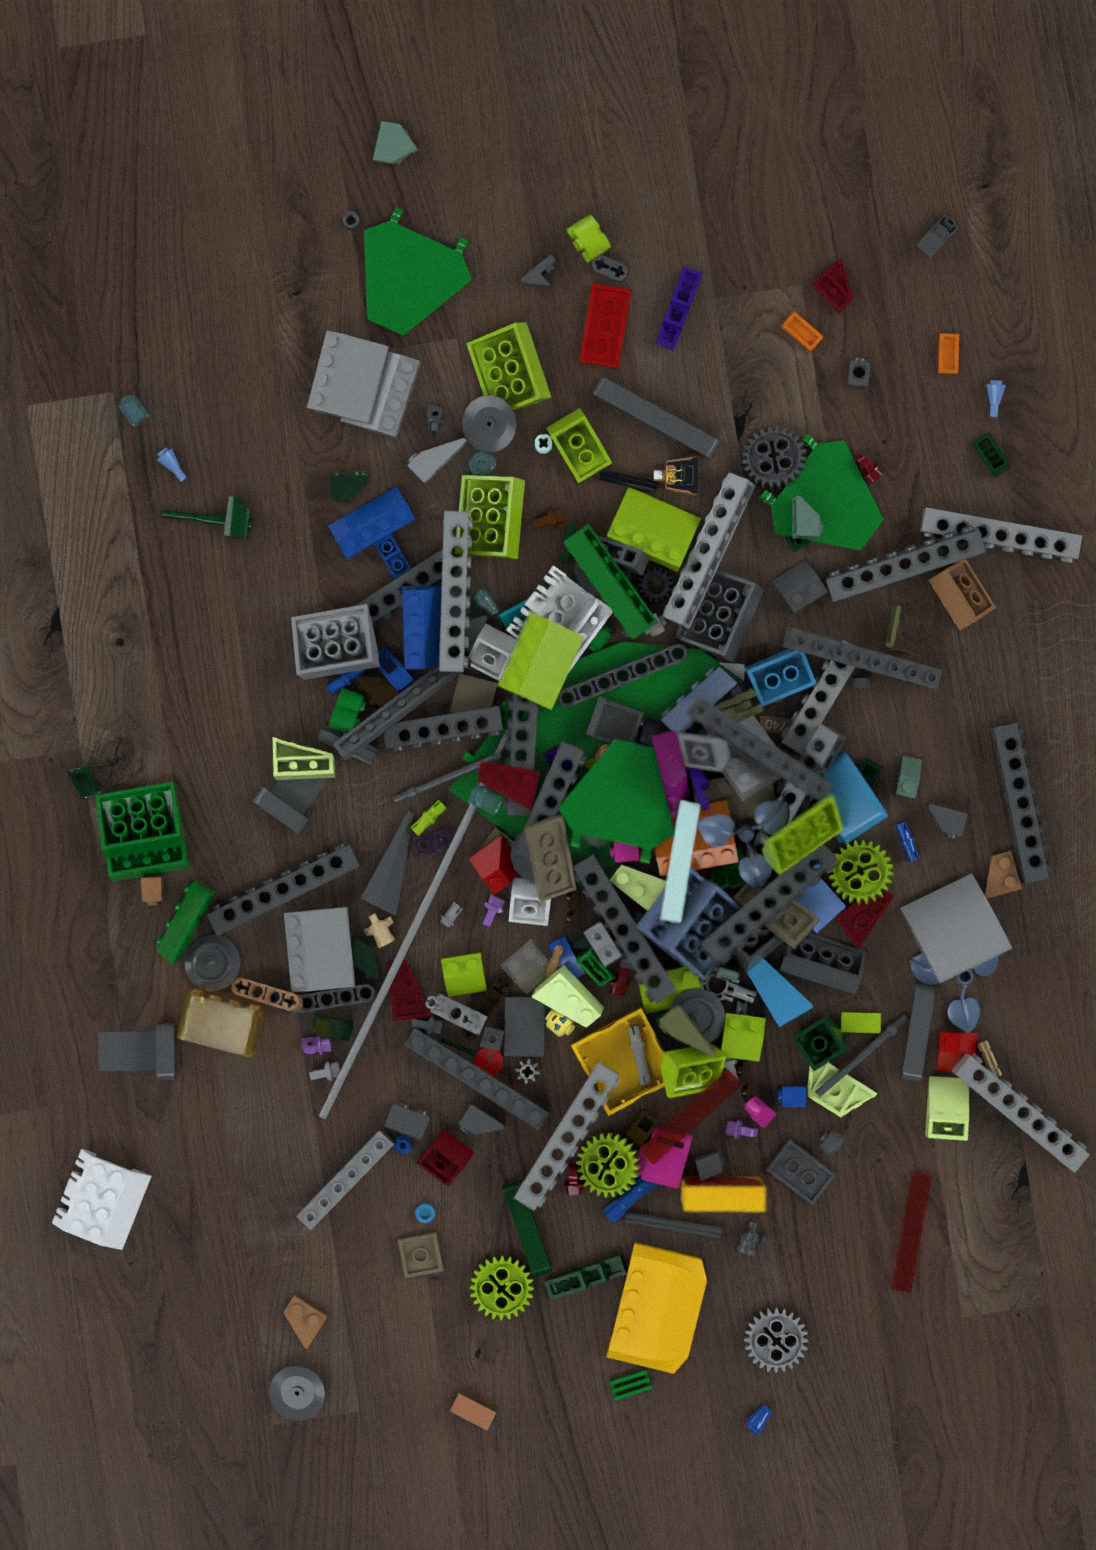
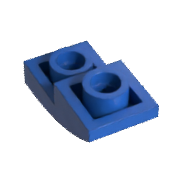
M392 535L374 544L394 579L411 570L410 565Z
M567 936L549 943L552 954L554 953L555 946L561 945L563 947V953L559 959V967L565 965L576 978L585 974L584 969L576 962V950Z

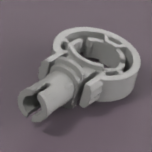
M714 973L707 977L705 983L701 979L700 987L702 990H705L704 985H706L707 990H710L708 982L712 976H715ZM726 980V988L723 992L716 994L710 991V993L716 997L722 995L721 998H718L719 1001L727 1000L732 1002L733 998L724 995L728 994L753 1004L754 998L747 996V994L755 997L757 991H752ZM728 988H734L733 992L729 991Z

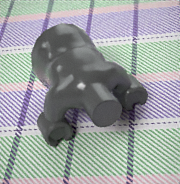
M750 1221L749 1227L741 1235V1241L736 1248L737 1251L750 1256H756V1243H767L768 1236L756 1233L757 1222Z

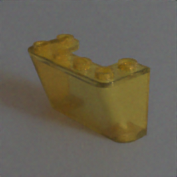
M196 988L186 992L176 1038L247 1057H254L266 1010L262 1009V1005L251 1003L249 1006H241V1002L230 999L229 1002L221 1001L222 997L216 995L207 997L204 994V990Z

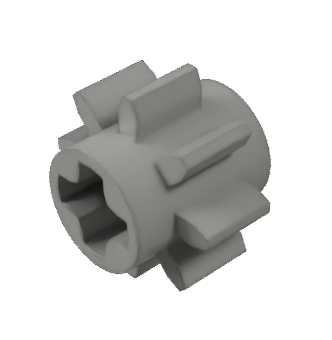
M656 613L653 616L658 622L644 632L645 635L650 633L652 637H655L665 631L663 626L667 623L664 617H658Z
M528 1058L527 1063L520 1061L521 1068H515V1071L520 1072L517 1079L524 1078L525 1084H527L528 1079H532L535 1082L534 1074H540V1071L535 1070L538 1063L532 1065L530 1058ZM526 1066H529L530 1070L533 1071V1073H529V1076H525V1072L522 1071V1069H526Z

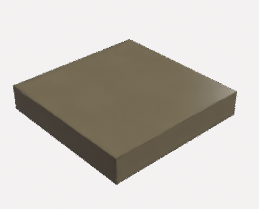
M459 674L450 712L459 713L492 707L498 683ZM484 717L480 718V720L487 721Z
M437 1231L397 1239L405 1279L444 1271Z

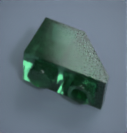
M336 472L335 476H330L332 502L353 501L371 482V476L367 475V472H355V475H347V472Z
M357 938L351 946L353 968L356 969L358 967L364 971L362 975L372 981L373 978L377 980L380 973L375 948Z

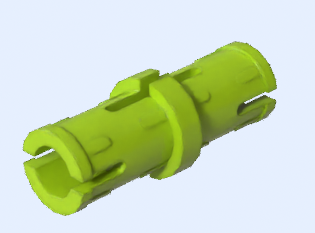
M437 800L430 809L422 813V816L410 828L420 836L427 827L435 823L438 816L447 808Z

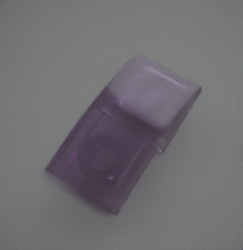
M451 828L411 838L415 858L447 850L453 840Z

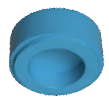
M421 1203L416 1208L415 1216L419 1222L429 1223L435 1216V1209L430 1203Z

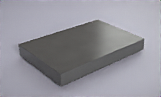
M505 996L504 1056L544 1057L545 1004L532 997Z
M790 1138L765 1169L812 1206L837 1175Z

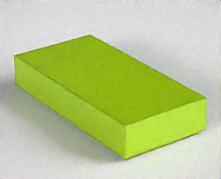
M841 1012L840 1030L841 1032L881 1033V1013Z

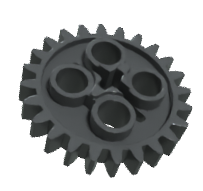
M769 426L766 433L763 429H760L761 435L754 433L755 440L748 439L750 446H744L746 452L742 453V457L745 459L742 463L743 466H747L744 470L745 473H750L749 479L755 478L756 485L762 482V488L769 484L770 490L773 489L774 485L781 489L782 483L788 487L789 480L795 483L794 476L801 477L799 470H805V466L802 463L807 462L806 457H804L807 455L806 450L803 449L804 443H799L800 437H794V431L787 434L786 428L781 432L778 426H776L775 431H772ZM771 442H774L777 465L779 470L778 474H776L774 470L772 452L770 447ZM781 444H786L787 448L780 450L778 449V446ZM760 448L768 449L765 453L758 452ZM785 462L791 464L788 468L781 467ZM764 466L771 467L767 472L761 470Z

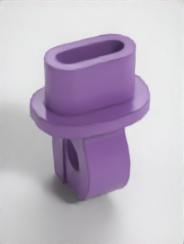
M494 895L490 896L488 902H485V906L489 910L484 919V925L490 927L495 914L504 911L502 908L505 900Z
M318 1035L317 1037L301 1038L303 1052L306 1054L319 1052L320 1055H323V1052L332 1051L330 1038H322Z
M741 1119L737 1121L728 1120L726 1135L733 1136L735 1140L741 1135L757 1137V1128L743 1126Z

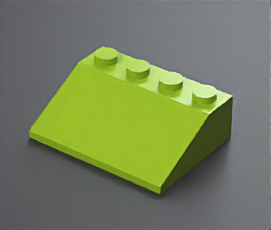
M527 322L513 323L466 343L484 396L493 395L502 398L511 406L513 411L551 398Z
M462 475L459 511L469 512V517H472V529H468V536L472 537V548H468V555L518 559L525 480L515 477ZM457 527L456 537L458 538L464 533L461 527ZM455 547V554L462 555L463 549Z
M628 487L606 538L641 549L650 558L649 560L678 572L701 518Z
M529 612L497 686L552 710L584 636L533 612Z
M830 795L766 841L762 849L765 860L779 875L843 830L834 796Z

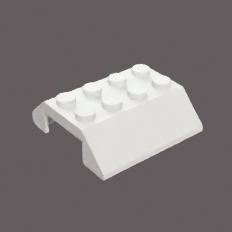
M552 566L548 573L553 578L547 575L544 577L545 581L551 584L550 587L546 589L538 585L536 589L541 592V595L534 591L525 603V606L530 610L528 611L522 607L520 611L526 617L529 612H533L584 636L571 665V670L613 611L601 600L587 593L558 568ZM515 617L513 621L518 626L516 627L511 623L506 631L518 639L525 621L523 622Z
M81 1149L78 1157L82 1160H76L75 1164L84 1169L83 1174L78 1171H72L71 1176L74 1178H69L63 1193L67 1197L62 1196L61 1201L68 1205L69 1209L67 1211L64 1208H57L56 1213L59 1215L54 1216L52 1223L65 1232L98 1245L122 1250L150 1182L151 1175L136 1169H126L96 1157V1153Z

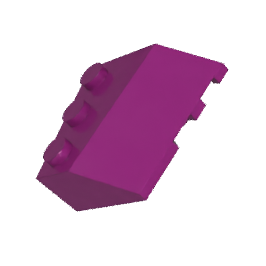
M674 730L652 736L654 752L672 818L678 815L680 801H688L690 798L686 773H688L687 766L683 762L680 741Z

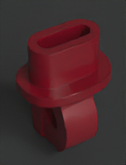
M861 454L854 458L855 462L863 470L862 478L868 479L871 484L875 483L883 475L878 463L871 464Z
M618 967L615 981L609 982V985H611L610 994L625 996L626 989L630 987L626 983L628 968Z
M569 1163V1178L565 1180L564 1187L566 1188L567 1195H581L584 1181L577 1177V1164Z

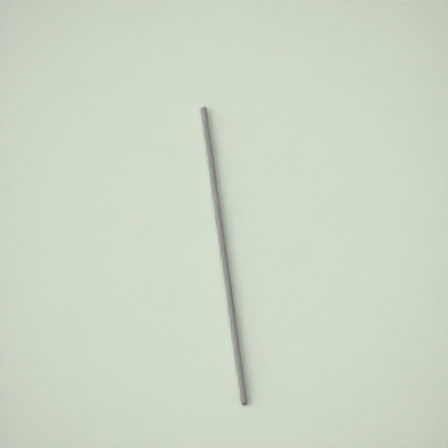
M520 710V711L517 713V718H518L519 720H520V718H521V716H522L524 710ZM506 729L494 754L498 752L504 753L506 739L510 738V730ZM482 783L479 784L325 1101L319 1117L326 1119L479 805L487 788Z

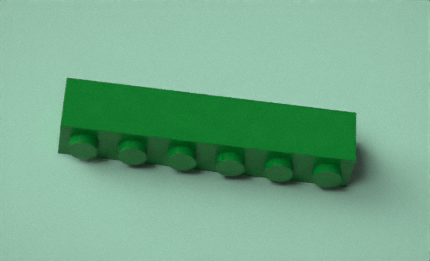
M589 524L564 541L567 550L574 556L579 567L586 573L591 584L596 587L602 599L608 604L614 616L620 621L625 632L630 635L632 640L658 622Z

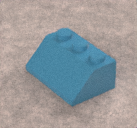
M793 649L784 650L744 667L753 690H755L757 699L762 706L816 685L805 653Z

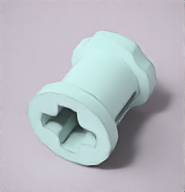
M547 434L537 436L535 439V449L542 454L548 453L552 449L551 437ZM547 440L548 447L546 448L543 446L542 448H540L539 441Z

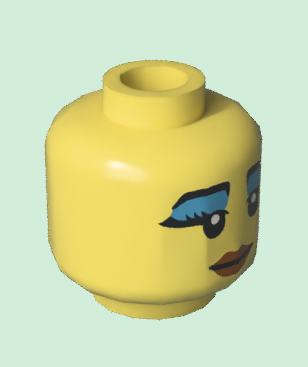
M554 1009L545 1018L547 1020V1028L558 1037L565 1034L568 1036L575 1029L573 1025L575 1021Z

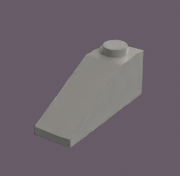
M462 438L422 451L419 455L415 453L408 460L409 464L407 466L426 484L467 441Z

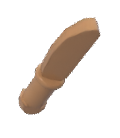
M557 945L554 948V953L546 969L547 978L556 972L560 962L559 959L563 953L561 945Z

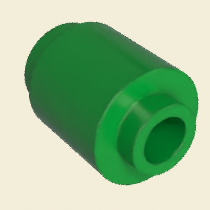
M604 623L588 647L594 652L598 649L600 650L612 637L610 634L612 630Z

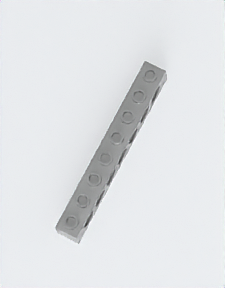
M728 473L727 477L724 478L722 488L714 499L713 507L705 518L704 527L699 532L697 542L689 553L686 566L681 570L680 579L672 590L669 602L664 607L662 617L668 621L690 629L756 486L748 479L732 473ZM735 493L734 497L730 499V496ZM727 511L726 515L721 518L723 512ZM718 529L717 534L713 536L714 531ZM710 547L709 551L705 554V550ZM693 583L692 588L688 590L689 585ZM685 601L684 605L680 608V604Z
M932 508L923 509L919 533H924V537L936 538V536H942L948 532L958 533L956 529L958 524H963L965 527L973 525V527L984 528L986 534L982 541L985 548L994 549V546L1002 547V551L1005 552L1020 550L1022 551L1021 554L1033 556L1034 553L1041 554V558L1044 559L1059 557L1061 558L1060 561L1072 563L1073 560L1079 558L1083 535ZM939 520L946 522L947 528L945 531L937 528ZM997 531L1004 532V541L996 539ZM1017 534H1021L1024 537L1023 545L1016 543L1015 537ZM1036 538H1041L1044 541L1043 548L1036 547ZM960 539L963 540V544L967 545V540ZM1056 541H1060L1064 546L1061 552L1056 551L1054 548Z
M444 511L440 672H464V668H468V656H464L465 648L469 647V636H465V628H469V616H466V608H470V596H466V589L470 588L471 576H467V568H471V557L468 556V548H472V537L468 536V529H472V517H469V512ZM455 527H461L464 530L461 537L457 538L452 535ZM461 547L463 549L462 556L454 557L452 555L453 548ZM454 567L462 569L460 577L456 578L451 575V570ZM457 586L462 589V594L459 597L451 596L450 591L453 587ZM457 606L461 609L459 617H452L450 615L452 607ZM454 626L459 627L461 630L458 637H451L449 634V630ZM453 646H457L460 649V654L457 657L449 655V649Z
M966 1053L951 1071L1075 1173L1090 1155L1085 1151L1087 1147L1079 1140L1074 1142L1070 1139L1072 1134L1066 1129H1058L1055 1126L1057 1122L1049 1115L1046 1118L1040 1113L1043 1110L1034 1103L1029 1105L1026 1102L1028 1098L1020 1091L1015 1093L1011 1090L1013 1085L1003 1078L1000 1081L996 1077L998 1073L990 1066L987 1069L982 1066L981 1063L983 1061L975 1054L970 1056ZM976 1070H981L980 1077L974 1079V1072ZM995 1082V1089L993 1091H989V1084ZM1006 1095H1011L1010 1101L1003 1103V1098ZM1021 1107H1025V1113L1018 1116V1110ZM1040 1119V1125L1037 1128H1033V1122ZM1055 1132V1137L1052 1140H1048V1134ZM1070 1144V1149L1067 1152H1063V1146Z
M598 1061L514 1196L516 1200L534 1211L537 1206L541 1208L546 1200L544 1196L546 1191H551L557 1182L555 1180L558 1173L562 1174L567 1166V1163H565L568 1156L573 1157L578 1149L575 1146L579 1139L583 1141L589 1130L586 1127L590 1122L593 1124L597 1119L599 1113L596 1111L600 1105L605 1106L609 1099L608 1092L610 1089L615 1090L620 1082L618 1072ZM597 1081L605 1083L606 1088L603 1091L595 1089L594 1084ZM592 1098L595 1101V1105L588 1108L584 1105V1100ZM574 1116H583L585 1119L584 1123L576 1124L573 1120ZM571 1132L574 1135V1139L566 1141L563 1138V1134ZM554 1149H561L564 1155L561 1158H555L552 1151ZM546 1165L550 1166L553 1169V1173L545 1175L542 1172V1168ZM538 1182L542 1185V1190L536 1192L532 1189L531 1185Z

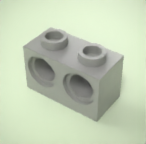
M600 921L583 931L604 966L622 956Z

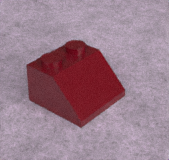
M442 1129L419 1158L417 1164L448 1187L464 1169L474 1152L453 1137L452 1134Z

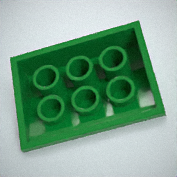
M197 880L187 884L184 893H186L183 901H178L174 909L177 913L174 918H169L165 926L167 928L165 935H160L156 943L158 946L156 951L170 964L180 961L217 892Z

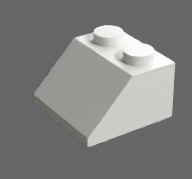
M485 623L468 656L471 667L499 681L517 639Z
M514 878L508 922L548 926L551 899L543 902L539 901L535 883L524 878Z

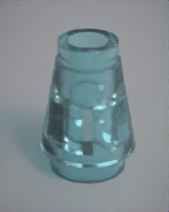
M483 587L471 598L476 606L491 617L500 610L489 591Z

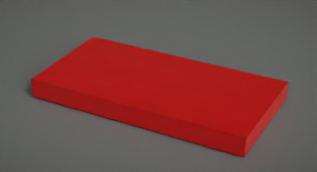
M592 283L579 362L618 369L631 296L630 289Z

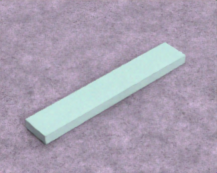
M680 801L660 920L681 923L700 804L687 801Z

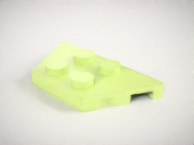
M828 1063L813 1071L809 1065L807 1097L839 1117L846 1115L849 1111L877 1095L875 1091L847 1074L823 1096L819 1097L815 1091L840 1069Z

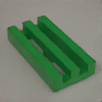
M590 948L589 952L585 951L582 953V956L576 957V962L599 987L616 978L614 971L608 965L604 966L593 948ZM584 960H587V961L590 963V965L593 967V969H594L597 973H599V975H600L604 980H601V978L592 970V968H591Z
M647 1369L609 1381L615 1401L652 1389ZM643 1375L645 1376L644 1379L638 1381H634L616 1388L614 1386L615 1384L636 1377H640ZM647 1383L645 1386L617 1394L619 1391Z

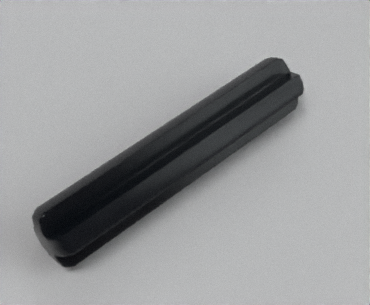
M604 469L600 471L599 479L602 481L655 492L657 488L656 481Z

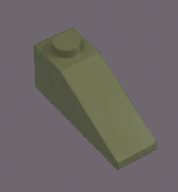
M677 1004L660 1017L659 1021L661 1023L659 1026L665 1034L669 1032L672 1037L711 1056L715 1054L713 1047L680 1004Z

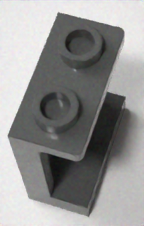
M598 697L585 735L610 744L614 739L637 744L640 736L636 734L638 728H643L646 717H643L644 712L637 711Z

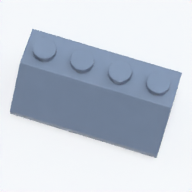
M721 667L710 669L705 674L707 678L702 683L698 680L690 688L692 692L688 696L683 694L675 701L678 704L673 709L669 707L661 714L663 717L660 720L669 731L675 730L677 737L679 733H683L695 722L686 714L697 697L713 706L737 684Z

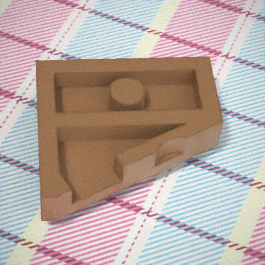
M1006 851L992 855L984 893L986 899L1022 889L1012 852Z
M296 1295L293 1296L283 1312L306 1349L328 1317V1315Z

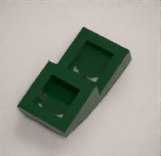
M571 522L562 540L565 541L576 533L575 522ZM567 547L559 558V561L566 564L570 556Z

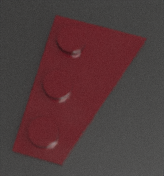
M480 761L477 781L532 811L540 772Z
M889 890L881 891L883 897L876 895V902L869 898V902L866 904L865 900L862 899L860 905H858L856 900L835 917L836 921L858 949H860L864 940L894 898Z
M403 960L390 986L393 1021L433 1017L430 1009L426 1006V1000L407 960ZM393 961L387 962L388 972L392 966Z

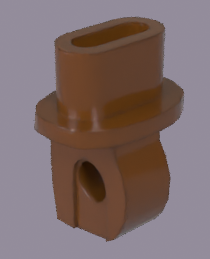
M550 508L548 509L547 516L533 520L536 528L549 524L558 528L557 525L565 523L560 508L554 510Z

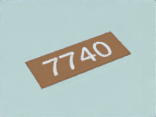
M761 716L760 725L765 732L782 734L786 727L790 728L793 723L790 719ZM799 725L795 727L797 736L799 734Z

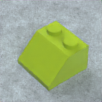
M481 952L441 959L448 997L487 991Z
M726 1013L721 1041V1051L726 1055V1058L759 1062L766 1018Z

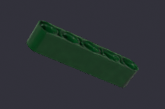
M522 1180L502 1187L533 1278L551 1273L552 1268L532 1209L514 1198L522 1184Z

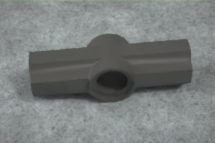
M324 724L317 740L334 747L333 744L347 733L329 728V726ZM367 744L353 756L372 764L378 749Z

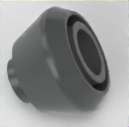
M832 1130L829 1132L824 1131L818 1140L824 1155L832 1156L840 1148L844 1141L843 1134Z

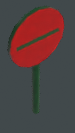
M441 1038L442 1042L475 1056L474 1064L492 1075L498 1073L503 1066V1056L498 1050L483 1047L475 1053L452 1041Z

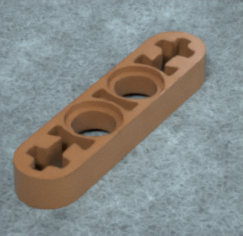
M236 978L231 986L233 993L238 996L290 1012H298L303 1006L302 998L294 993L248 979ZM244 985L249 987V991L240 990L238 986ZM258 987H261L263 990L262 995L256 998L254 992ZM278 992L280 999L273 1003L272 995ZM285 999L294 1000L296 1004H288L285 1002Z

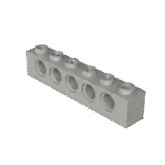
M826 659L821 667V670H823L820 678L818 676L815 677L816 685L811 686L813 687L811 693H806L801 701L803 706L800 711L796 710L790 720L793 723L790 728L786 727L780 736L782 744L803 755L804 747L813 738V731L824 720L854 670V666L846 664L844 668H839L836 665V661ZM828 674L835 676L836 682L834 685L826 683L825 678ZM818 691H822L826 695L823 702H818L815 698V694ZM806 709H814L815 717L813 719H808L805 716ZM797 725L804 726L805 734L803 736L796 735L795 727Z
M380 1128L296 1217L309 1230H312L394 1145V1141Z

